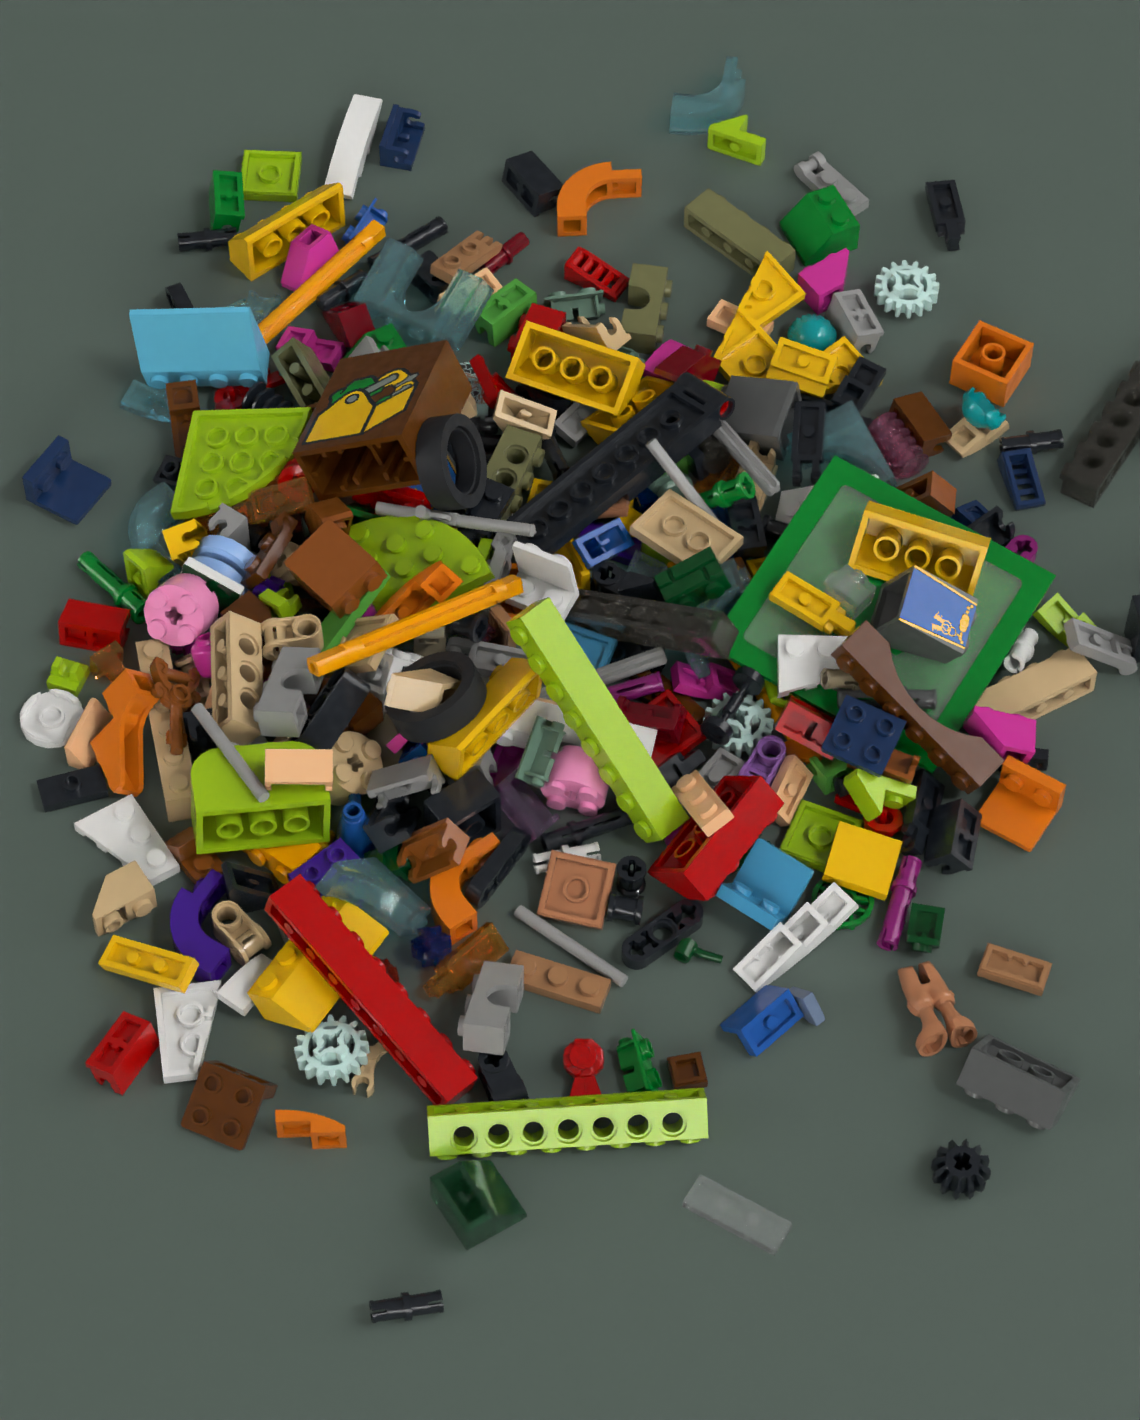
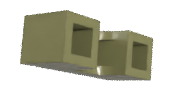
M632 264L628 285V305L642 308H624L621 325L625 332L631 336V339L623 345L624 347L633 349L638 353L653 354L656 351L657 343L663 342L664 325L660 324L661 320H667L669 303L665 302V297L671 298L673 280H668V267Z

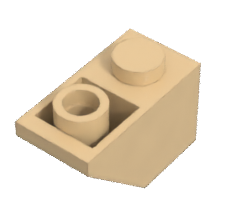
M431 668L392 673L387 683V695L384 705L414 712L427 711L450 698L458 689L461 681Z
M135 860L105 876L92 914L95 932L98 937L107 932L117 931L126 922L136 917H143L150 913L153 908L157 907L155 889Z

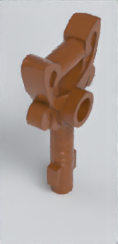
M155 657L150 664V673L155 684L151 688V694L155 698H160V703L170 710V730L166 732V744L170 745V753L172 755L183 754V748L187 746V734L183 733V711H187L190 707L201 701L200 694L195 691L199 685L201 675L196 667L187 672L170 669L163 659Z

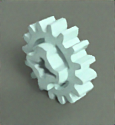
M906 260L902 261L901 266L891 262L890 270L883 267L881 268V275H876L874 296H877V304H885L884 311L886 313L894 310L895 317L905 313L907 319H910L911 313L914 312L919 317L922 316L923 309L931 311L932 304L937 303L939 282H936V274H928V266L922 269L918 268L917 261L912 266L908 265Z
M723 693L722 702L714 698L712 700V708L707 707L705 710V718L709 715L721 718L723 715L722 710L730 696L727 693ZM748 694L733 718H728L726 721L733 729L734 734L726 745L713 743L712 748L715 750L723 747L729 752L735 751V755L740 758L742 751H746L751 756L758 741L765 736L771 735L774 719H771L770 708L763 709L764 700L760 699L754 702L753 695Z
M329 1014L327 1022H321L313 1033L304 1031L305 1035H297L296 1037L298 1046L294 1047L298 1068L299 1070H305L308 1080L316 1075L319 1085H322L325 1079H330L332 1086H336L338 1078H342L348 1083L350 1082L349 1074L351 1072L359 1076L361 1074L360 1065L368 1064L367 1054L370 1053V1047L366 1031L359 1030L356 1020L348 1025L345 1015L339 1021H334L333 1015ZM353 1043L355 1047L353 1053L351 1054V1044ZM313 1046L315 1047V1049L313 1050V1056L311 1057L310 1051Z

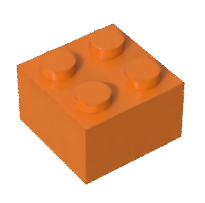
M979 320L952 361L949 384L965 391L974 387V392H983L986 399L1004 408L1030 368L1034 343Z

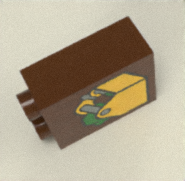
M441 340L339 360L292 452L319 501L334 497L341 498L421 485L416 466V442L423 422L430 417L461 413L472 390V386L449 342Z

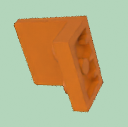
M1008 755L1002 764L998 784L978 811L982 814L980 827L1027 852H1031L1062 807L1066 784Z

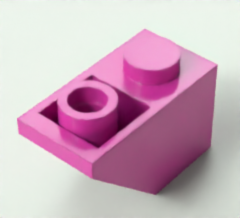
M311 224L291 241L281 278V284L284 288L293 292L297 290L339 251L330 231Z
M847 248L837 253L829 254L824 260L812 266H807L798 273L797 284L806 293L804 301L817 315L828 309L833 293L844 291L849 260V250Z
M974 706L963 722V728L969 735L982 737L1004 760L1010 755L1028 764L1035 754L1036 720L1026 718L1020 714L996 711L990 707Z

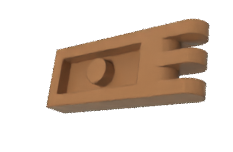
M477 230L433 262L430 274L454 287L501 251L503 245L498 241L493 243V238L489 236L483 238L484 234Z

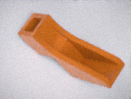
M127 668L102 693L113 719L90 744L95 752L96 760L101 765L108 780V786L113 793L132 794L133 797H138L144 788V724L149 712L160 698H155L151 694V688L154 686L150 674Z

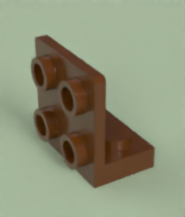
M218 1060L204 1061L182 1118L181 1126L234 1149L244 1150L263 1099L273 1098L278 1085Z

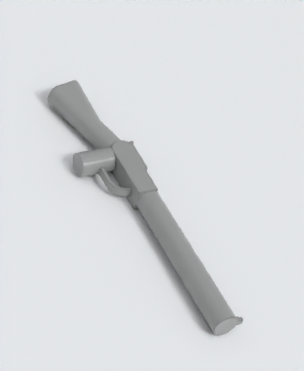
M377 501L375 513L378 516H416L422 520L434 519L456 528L461 527L533 537L537 533L534 524L430 510L423 505L413 508Z

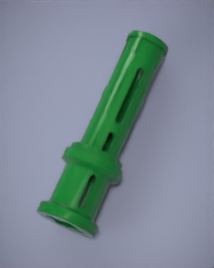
M746 472L737 474L735 479L727 482L724 480L716 482L712 489L699 493V495L710 509L717 506L728 508L733 505V502L740 499L749 500L754 498L756 490L751 476Z
M91 551L84 552L78 558V568L88 574L91 579L113 597L116 607L130 609L131 619L134 623L143 624L146 622L144 606L147 599L139 593L137 586L132 583H126Z

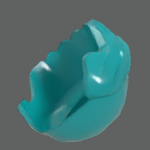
M807 313L800 318L797 317L792 322L791 326H789L787 337L789 340L824 351L835 343L837 332L830 321L826 320L822 315L816 316L815 314Z
M974 387L967 390L962 398V412L965 419L976 428H987L989 430L999 428L1006 419V414L999 412V409H995V406L990 403V400L986 399L983 392H974Z

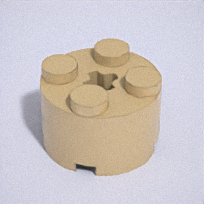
M353 731L343 732L332 747L333 787L332 791H329L332 805L342 806L347 804L350 794L359 793L362 796L366 795L372 771L383 768L380 745L375 740H370L366 736Z

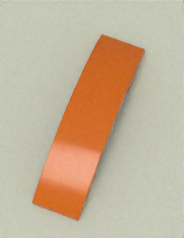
M440 560L404 584L374 616L395 614L400 620L429 608L435 601L439 603L444 602L464 581Z

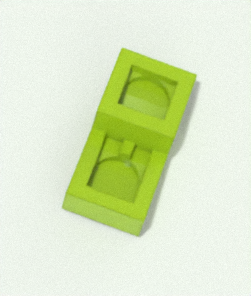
M1058 592L1033 614L1043 627L1068 648L1064 623L1071 618H1075L1096 626L1084 612L1078 616Z

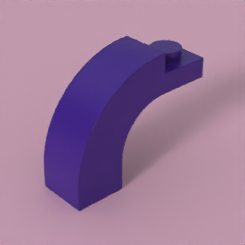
M213 869L210 870L205 878H200L197 881L193 892L183 887L179 890L170 913V929L175 953L192 957L199 963L193 979L197 982L221 980L232 966L230 949L207 936L201 929L204 919L225 893L223 874Z

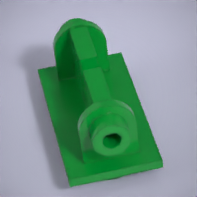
M631 1029L633 1039L628 1037L622 1038L618 1041L619 1045L616 1047L621 1070L626 1072L634 1068V1072L623 1075L627 1093L658 1091V1088L662 1087V1081L658 1071L652 1065L651 1058L654 1057L652 1044L648 1038H643L635 1029Z

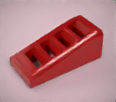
M580 246L577 247L564 265V279L583 288L593 287L596 291L604 290L603 297L613 302L617 301L629 285L630 278ZM601 276H603L604 278H603V280L600 282L598 279H599ZM611 281L616 282L611 289L607 287Z

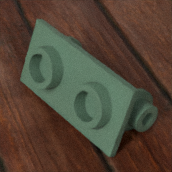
M593 287L580 289L578 293L566 294L565 291L553 292L548 295L549 297H544L543 306L566 312V322L574 320L572 310H578V316H583L586 319L600 318V315L606 314L604 302L599 303L602 301L604 290L596 291Z
M540 716L536 717L515 778L537 788L543 787L545 782H549V775L555 759L550 757L552 752L558 753L563 736L566 734L563 731L564 724L556 721L551 722Z

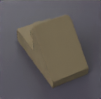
M446 625L414 638L413 653L425 657L437 652L446 651L448 633Z

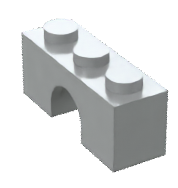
M282 647L277 660H274L272 663V672L268 681H265L263 684L261 698L259 702L255 703L253 709V718L255 722H258L261 736L300 737L308 717L303 694H317L325 676L317 677L311 674L307 666V658L321 653L320 648Z
M484 961L480 974H474L472 982L473 994H468L466 997V1015H460L457 1033L458 1036H463L464 1051L504 1055L510 1037V1012H518L524 994V966Z

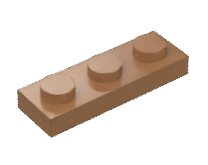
M519 950L515 951L510 963L524 966V990L599 1014L611 988V979Z

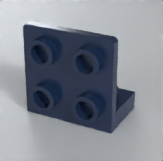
M59 435L22 477L26 500L75 525L82 521L112 485L110 478L72 460L69 440Z
M846 694L821 751L872 775L881 777L894 748L898 744L907 721Z

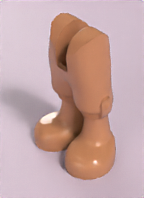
M930 961L919 963L918 965L922 984L912 966L899 969L898 976L907 1000V1008L914 1016L919 1017L922 1022V1030L915 1042V1046L921 1056L929 1057L939 1053L944 1048L947 1037L954 1048L965 1047L976 1039L978 1032L974 1023L957 1012L954 1007L955 994L949 990L941 975ZM933 1008H936L941 1013L946 1029L935 1015Z

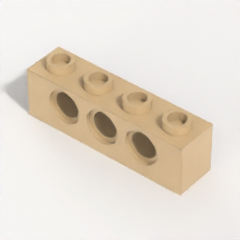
M228 611L210 626L212 717L231 742L238 745H248L261 735L258 722H255L253 718L254 705L256 702H259L263 689L264 667L262 665L263 639L261 636V623Z

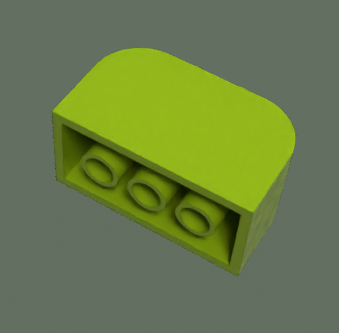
M297 741L234 745L264 787L265 749H314L308 744ZM220 749L208 750L194 761L191 768V818L196 853L207 854L330 842V793L325 791V785L271 784V790H267L270 794L269 798L260 803Z

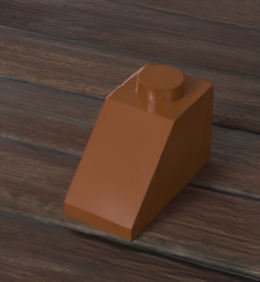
M933 470L896 487V489L948 517L955 514L957 489Z

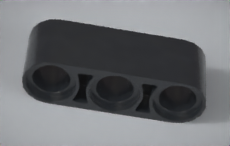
M347 666L337 669L307 711L308 717L300 737H291L290 741L302 742L312 746L314 749H332L367 697L371 688L370 685Z

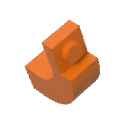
M602 162L585 167L573 174L564 183L557 198V237L587 235V212L600 201L615 198L641 197V169L612 170L611 162Z
M493 832L483 838L480 837L473 840L466 848L459 866L430 877L432 918L438 931L450 946L478 929L477 911L467 901L461 890L466 881L481 869L500 844L499 839Z

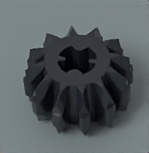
M967 1139L962 1142L961 1146H958L953 1140L948 1143V1148L940 1146L937 1150V1158H934L931 1164V1169L934 1171L932 1177L934 1184H941L940 1191L942 1194L950 1190L953 1191L955 1200L960 1197V1193H964L969 1199L974 1196L975 1191L982 1193L986 1186L985 1181L989 1180L991 1170L988 1168L990 1162L988 1155H980L982 1150L980 1145L973 1148L968 1147L969 1142Z

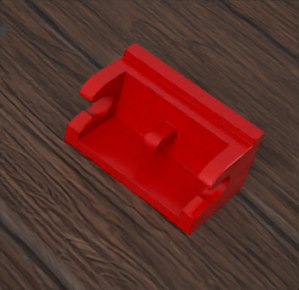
M68 599L58 621L60 645L121 656L130 632V628H126L130 618V609Z
M125 1011L121 1013L85 1062L86 1067L90 1068L95 1080L100 1085H103L107 1080L114 1092L123 1096L159 1046V1039L151 1022Z

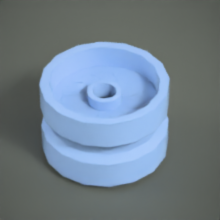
M221 535L203 537L200 540L199 547L192 554V558L239 584H241L240 582L247 573L244 570L245 565L254 556L242 544ZM246 587L244 589L243 594H245L248 591Z

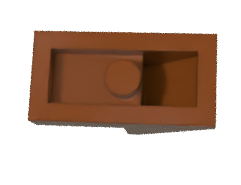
M193 827L186 828L164 842L180 865V868L194 885L200 878H205L211 869L222 874L221 864L223 862L215 853H196Z

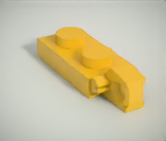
M786 571L769 594L770 601L821 632L824 631L829 635L834 632L838 636H849L855 630L856 622L845 616L846 610L841 607V602L789 571Z

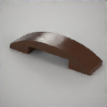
M196 380L165 383L175 457L183 458L193 411L200 410Z

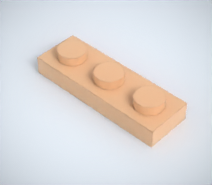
M696 769L692 773L682 776L676 785L671 788L679 802L707 837H710L734 818L728 807Z

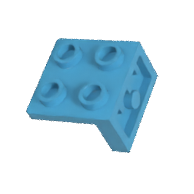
M758 838L734 881L722 884L716 896L769 930H772L779 922L783 925L787 922L811 880L814 871L763 838Z

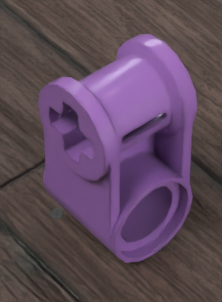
M774 735L761 738L748 761L742 766L738 776H762L771 787L786 756L784 741ZM773 754L776 755V757L770 758L765 755Z

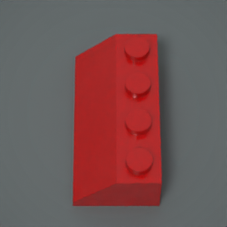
M723 776L713 790L728 807L734 818L710 837H707L695 820L690 817L647 872L653 878L689 900L708 901L717 894L720 884L727 875L733 873L738 868L739 860L748 850L752 849L762 831L776 820L777 812L785 804L762 776Z

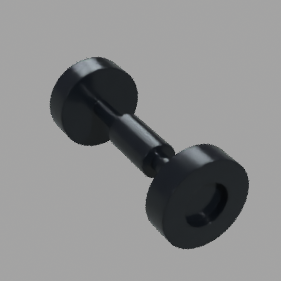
M741 666L734 673L732 680L739 691L733 693L724 706L722 717L709 715L700 726L702 734L713 743L726 745L730 741L734 732L726 721L728 718H733L744 701L743 695L745 693L756 696L765 687V680L762 675L750 667Z

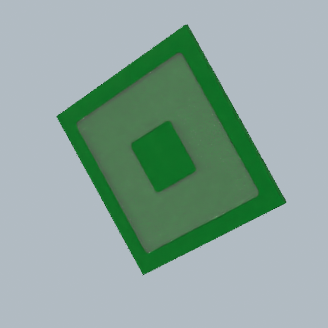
M834 455L709 642L708 648L740 666L756 670L766 681L778 687V634L838 636L834 632L830 635L824 631L821 632L769 600L770 592L786 571L791 572L841 602V607L846 610L845 616L856 622L855 629L866 620L870 623L881 585L887 581L847 569L868 501L969 532L979 533ZM991 540L973 594L975 598L979 599L975 611L977 612V618L970 628L968 635L969 646L965 654L948 663H942L890 648L897 675L903 686H907V689H936V710L922 709L926 714L951 730L957 732L961 730L963 722L978 703L1056 577L1055 574ZM819 684L817 688L806 691L804 688L790 692L793 696L834 719L839 711L837 708L838 688L823 689L824 687ZM856 698V699H874V698ZM903 729L898 744L894 749L912 756H919L918 765L934 773L938 766L930 761L928 753L919 744L912 742L906 736Z

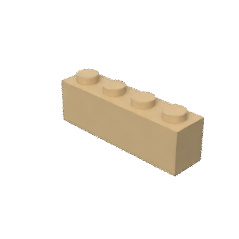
M1070 648L1058 650L1050 658L1040 663H1032L1023 671L1013 676H1005L997 684L986 688L976 706L990 707L993 710L1009 714H1020L1035 720L1094 691L1097 671L1084 655L1075 653Z

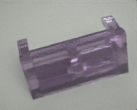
M517 768L494 788L501 795V809L516 827L531 834V843L558 821L560 817L557 813L552 815L524 781L515 778Z

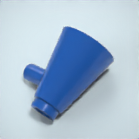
M359 793L350 794L348 796V803L342 810L333 842L341 838L361 860H364V853L374 850L376 847L362 828L367 819V815L361 806L362 795Z

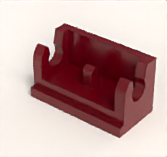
M622 695L618 697L617 705L629 723L658 730L655 739L657 741L679 744L687 710L682 708V704H675L674 708L631 702L626 699V696Z

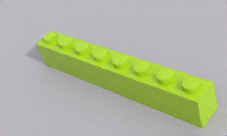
M547 597L536 601L507 621L506 625L510 629L512 640L522 648L528 658L530 668L542 679L548 696L557 703L563 712L565 723L575 731L581 741L583 751L593 759L599 769L598 772L601 779L610 786L616 795L618 806L630 817L636 834L646 843L661 841L686 822L689 816L551 599Z

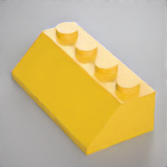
M340 183L322 185L314 191L308 192L304 197L292 204L284 206L270 217L260 220L248 230L235 235L228 241L230 261L250 281H253L285 262L291 241L311 224L328 230L331 234L344 227L346 224L343 186Z
M526 320L505 378L619 417L634 397L646 365L638 357Z
M868 501L847 569L889 581L916 565L973 596L991 538Z
M512 657L504 666L498 665L491 673L490 681L486 684V700L477 716L453 735L426 743L428 746L427 755L432 754L440 771L452 780L457 781L462 778L540 696L542 679L530 668L528 659Z
M324 894L321 897L328 906H333L340 913L345 926L361 937L365 949L373 955L388 936L389 931L387 928L351 901ZM290 939L247 992L265 1020L310 1033L315 1031L340 998Z

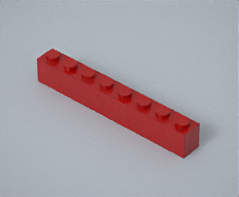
M299 874L269 896L264 910L433 1105L454 1104L472 1090L478 1079L473 1065L467 1059H462L455 1052L451 1040L444 1033H439L434 1028L426 1011L414 1005L408 998L409 995L405 987L401 983L393 981L386 973V967L383 962L376 956L372 957L365 949L361 937L356 932L350 931L342 922L340 913L333 906H328L320 897V892L313 882L306 881Z

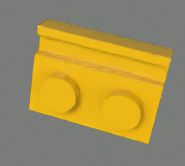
M780 337L765 379L798 382L800 392L823 399L838 356Z

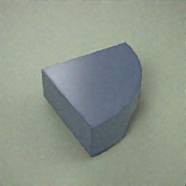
M794 986L789 989L803 1012L805 1020L815 1026H818L825 1020V1016L813 992Z

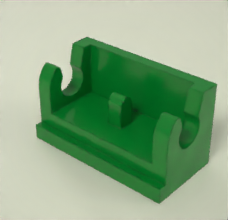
M213 170L209 187L211 230L222 229L224 225H231L236 227L238 233L241 220L245 218L242 172Z

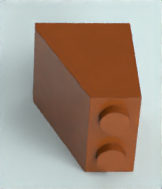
M329 518L283 562L304 591L340 619L345 614H351L360 604L359 599L367 591L372 592L378 589L382 581L388 576L378 561Z

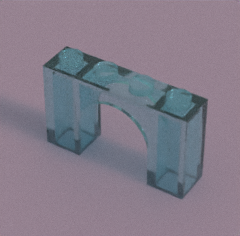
M388 238L356 293L354 300L366 303L371 319L383 318V322L386 325L392 323L396 330H399L401 327L405 328L410 336L420 341L424 338L431 340L430 342L447 340L452 350L459 353L494 290L482 278L458 269L444 295L434 306L419 312L408 311L405 306L406 291L424 259L412 247Z

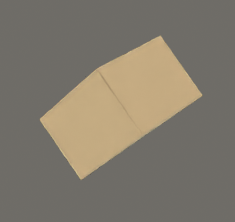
M500 390L497 396L493 420L503 432L506 426L510 425L540 435L542 440L550 439L557 410Z

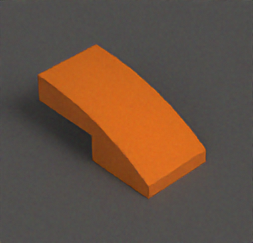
M275 1110L277 1138L311 1137L312 1149L347 1148L345 1125L315 1113L298 1110Z

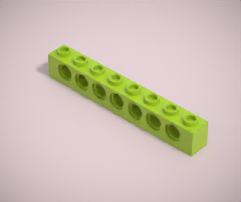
M704 1088L427 1106L430 1156H437L441 1160L454 1159L460 1154H472L473 1157L483 1158L491 1156L492 1152L522 1155L527 1153V1150L541 1149L545 1153H555L566 1147H576L577 1150L588 1151L595 1149L596 1145L627 1148L631 1146V1143L645 1142L649 1146H660L665 1144L666 1141L680 1140L681 1143L692 1144L699 1142L701 1138H709L707 1097ZM669 1113H678L680 1115V1119L676 1123L667 1124L663 1122V1118ZM634 1115H642L646 1118L645 1122L640 1126H632L628 1123L629 1119ZM601 1117L611 1120L610 1125L602 1129L595 1127L593 1124ZM567 1119L577 1123L569 1131L561 1130L558 1127L562 1121ZM530 1122H538L542 1125L541 1129L536 1133H528L524 1130V1127ZM496 1124H502L507 1127L506 1132L502 1135H493L489 1132V1129ZM462 1126L469 1127L472 1130V1133L465 1138L456 1136L454 1132Z

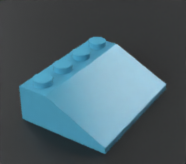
M250 307L130 310L129 317L140 369L148 387L166 389L165 383L196 380L197 386H212L215 388L239 385L251 388L258 381H263L267 385L270 352Z

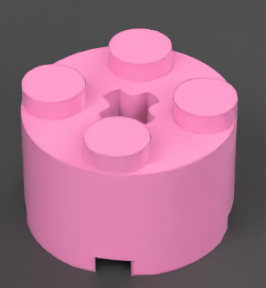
M181 573L169 578L148 595L144 606V616L149 635L168 645L185 646L191 644L198 636L205 633L216 621L219 613L217 596L214 591L211 592L205 585L207 582L197 575Z
M565 745L562 751L558 753L552 752L550 758L555 759L549 775V782H545L544 786L541 787L542 794L547 798L546 805L555 810H564L565 807L578 809V812L582 815L596 816L598 810L605 804L609 785L601 779L598 772L599 769L593 759L583 751L581 746Z

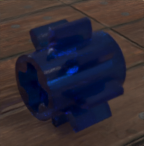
M440 925L418 928L419 936L410 941L412 943V957L422 961L423 968L445 965L446 960L444 957L453 953L451 950V936L441 932Z

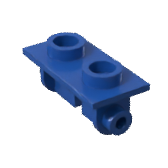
M374 198L369 207L364 204L354 218L359 222L355 228L350 224L341 240L346 242L345 245L371 221L376 220L383 226L388 222L387 212L373 207L377 201L376 198Z

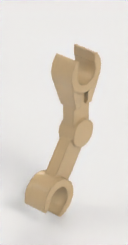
M380 1042L369 1046L370 1053L367 1054L368 1064L362 1065L360 1067L361 1074L359 1076L355 1075L352 1079L351 1085L354 1095L356 1094L357 1086L361 1083L369 1085L366 1090L367 1098L374 1093V1070L380 1057L387 1053Z

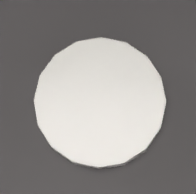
M49 689V692L43 694L38 692L24 703L20 711L21 730L26 739L36 746L59 748L66 745L84 710L79 699L68 691Z

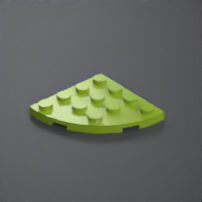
M311 408L193 411L170 511L173 519H190L216 513L219 511V506L222 503L232 507L267 486L281 473L286 463L294 458L292 452L313 413Z
M384 516L359 522L350 527L348 536L378 561L380 566L391 576L372 602L377 612L410 579L440 560L464 581L446 600L459 596L495 578L490 565L478 548L458 530L437 520H422L416 516ZM435 601L430 607L439 604V602Z

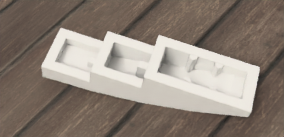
M354 94L346 113L325 181V185L340 183L343 186L345 199L353 200L358 177L362 176L366 156L370 154L383 102L382 99Z
M833 882L811 905L806 902L784 925L779 922L733 970L757 993L765 985L772 983L808 955L848 919L859 906Z

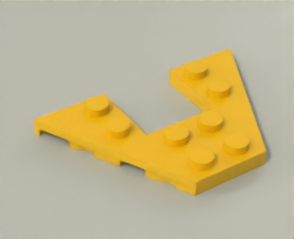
M768 251L765 252L764 258L755 276H753L750 286L744 294L736 314L714 355V358L722 361L719 372L728 382L731 375L754 378L766 377L777 344L764 331L763 327L805 299L806 293ZM845 336L824 350L826 353L838 356L824 395L835 393L845 375H849L859 356L863 357Z

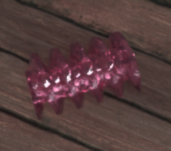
M887 412L871 422L867 429L866 437L870 443H873V447L879 452L880 457L885 461L887 467L891 469L895 478L907 479L913 477L928 465L929 457L923 454V449L920 445H916V439L910 436L911 432L908 428H904L905 424L903 421L896 419L897 413Z

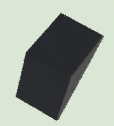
M227 861L221 864L227 900L238 904L245 913L265 909L269 896L278 890L274 874Z

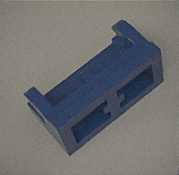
M393 104L379 145L380 166L412 170L425 131V124L419 121H411L409 117L420 119L421 112Z

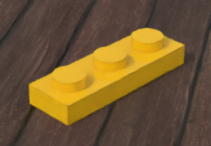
M116 935L112 936L98 962L106 971L184 994L199 966V963L192 957Z

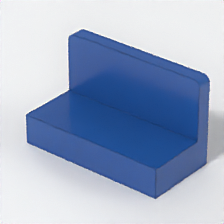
M765 985L723 1021L720 1026L725 1032L737 1034L748 1054L757 1057L799 1021L804 1014L789 988Z

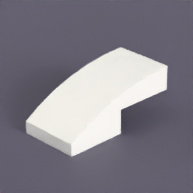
M262 953L254 957L218 990V999L245 1016L255 1005L247 992L272 960Z

